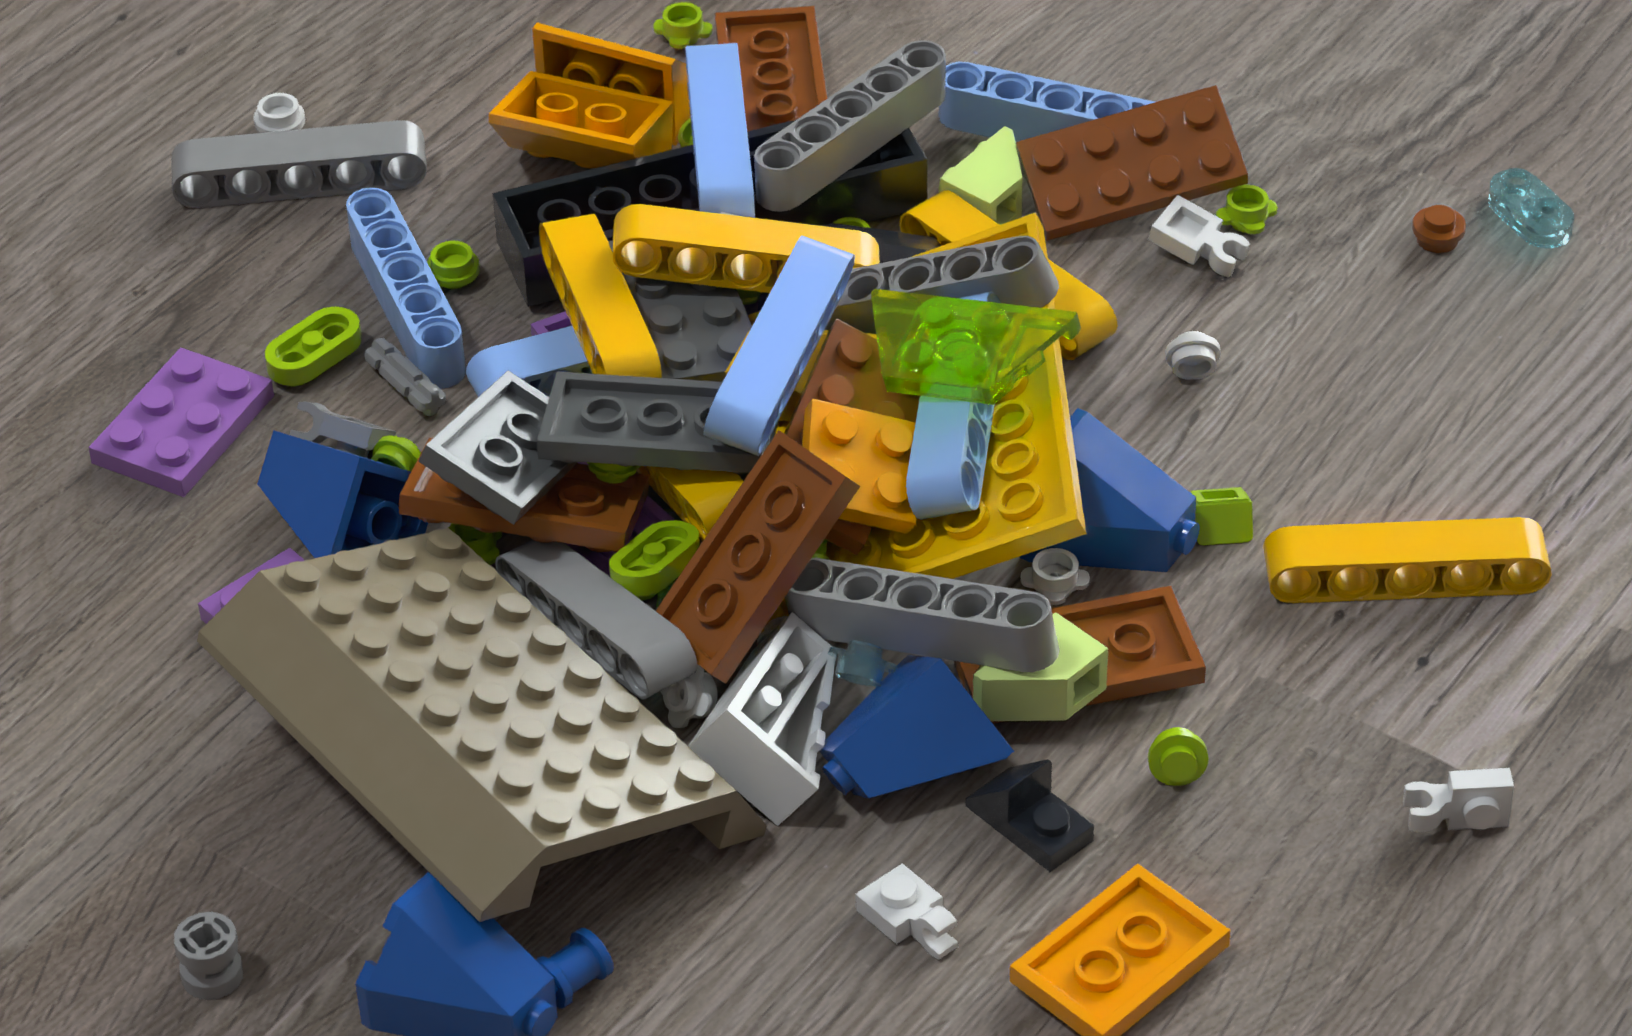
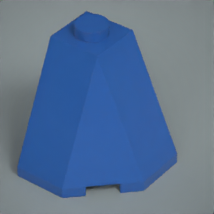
M1077 408L1070 416L1086 534L1019 556V558L1033 562L1035 556L1041 551L1050 548H1060L1074 554L1079 566L1168 572L1181 554L1187 555L1191 552L1198 539L1200 525L1195 522L1196 497L1089 412Z
M273 430L257 485L314 558L336 554L339 551H349L381 544L388 540H398L425 534L428 522H424L418 517L399 514V496L411 471Z
M908 655L825 740L824 747L819 752L828 762L822 767L823 772L842 794L846 795L851 791L854 795L872 798L1004 760L1014 750L941 658Z
M430 872L426 873L392 904L382 927L391 932L384 944L382 954L377 963L366 960L355 983L361 1024L370 1030L396 1035L546 1036L558 1018L554 977L493 918L479 922Z

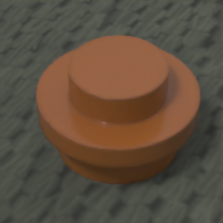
M1433 205L1416 213L1413 218L1412 230L1417 237L1418 244L1423 249L1434 253H1445L1455 249L1459 241L1464 237L1466 221L1459 212L1448 206Z

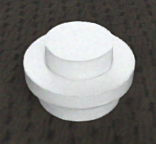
M274 93L265 96L259 101L257 110L254 113V125L259 133L302 129L305 124L304 109L298 104L294 96L286 93Z
M1198 331L1182 333L1171 341L1165 350L1166 361L1173 368L1174 374L1187 380L1201 379L1211 375L1215 371L1216 362L1221 355L1218 341Z

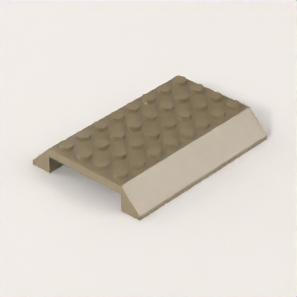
M449 528L433 530L429 533L398 540H388L381 544L349 551H339L332 555L305 561H295L287 565L261 570L199 631L197 642L479 922L529 907L540 867L687 823L695 826L718 849L765 835L767 825L743 797L712 766L703 761L671 729L658 720L635 696L624 689L599 663L590 658L567 637L565 632L556 627L526 597L522 596L491 565L487 564Z

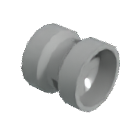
M202 912L187 917L178 925L174 933V946L180 961L179 972L182 985L186 992L195 998L204 1000L219 999L231 994L239 987L243 979L242 960L238 952V938L233 922L223 914L215 912Z

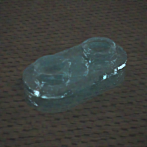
M1510 168L1492 177L1488 195L1489 207L1527 243L1539 248H1557L1565 245L1571 239L1574 224L1572 209L1538 177L1521 168Z

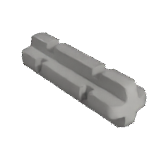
M385 338L375 339L372 346L365 350V360L426 416L437 414L438 408L445 404V393Z

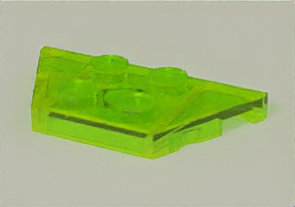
M873 289L871 293L881 371L887 392L994 405L1013 389L1017 380L1030 375L1045 362L1043 351L1061 336L1072 340L1081 329L1078 314L1074 311Z

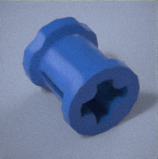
M584 927L575 930L570 936V942L550 957L541 956L535 959L554 977L556 1005L559 1009L571 1004L573 994L595 978L599 980L605 979L614 970L613 961L605 945L593 932Z

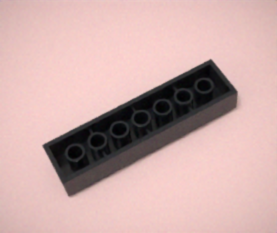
M796 120L747 131L755 218L826 226L830 222L833 223L838 219L846 217L870 222L904 214L928 199V159L910 128H908L799 206L787 211H770L763 208L756 199L755 151L762 143ZM693 145L492 193L497 243L527 307L560 299L543 258L539 235L540 223L595 214L607 241H612L614 219L621 209L629 205L644 204L699 211Z

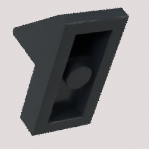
M1046 759L1009 767L966 798V807L1047 871L1052 872L1093 842L1094 824L1051 792L1052 763Z

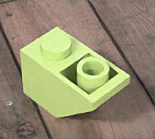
M1004 126L987 141L981 142L959 164L949 168L940 178L938 191L949 190L957 194L999 225L1021 218L1022 172L1013 130Z
M1055 612L1052 616L1060 649L1055 662L1044 670L1036 672H1020L980 665L973 675V699L990 721L1067 720L1106 690L1108 648Z

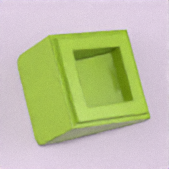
M1234 487L1191 491L1196 497L1195 522L1200 525L1197 539L1198 544L1244 543L1252 540V501L1244 489Z

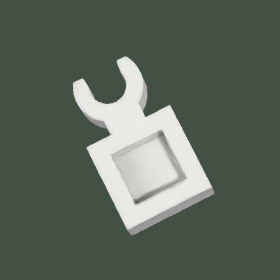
M1179 195L1175 197L1151 226L1148 237L1149 241L1192 265L1200 256L1207 259L1210 267L1216 273L1225 277H1230L1233 274L1237 261L1227 254L1243 261L1250 246L1249 241L1239 234L1220 232L1222 219Z

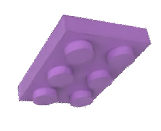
M180 347L88 447L91 463L185 497L274 397L272 379Z

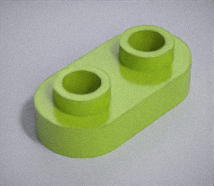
M326 307L314 312L273 339L265 349V360L269 377L282 385L300 386L313 380L343 360L361 344L362 339L358 316L350 309L344 307Z
M677 520L662 521L650 525L611 557L609 561L610 577L641 601L654 597L680 576L699 548L700 538L698 529L690 523Z

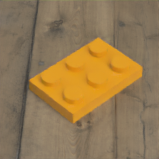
M1136 864L1010 965V982L1081 1036H1121L1229 947L1230 929L1144 867Z

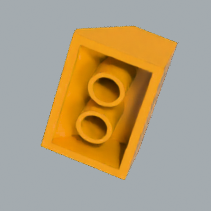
M536 23L532 32L536 72L673 101L672 145L676 146L679 143V130L691 117L686 63L674 58L545 24Z
M530 71L489 112V124L511 148L528 151L530 155L539 158L556 157L574 161L580 167L598 168L672 150L674 102Z

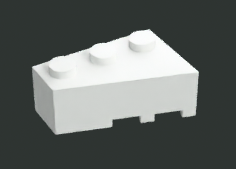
M793 612L753 649L688 745L703 761L712 766L726 782L777 826L819 788L820 774L815 772L817 753L824 747L826 732L820 730L823 711L830 705L837 652L835 648Z

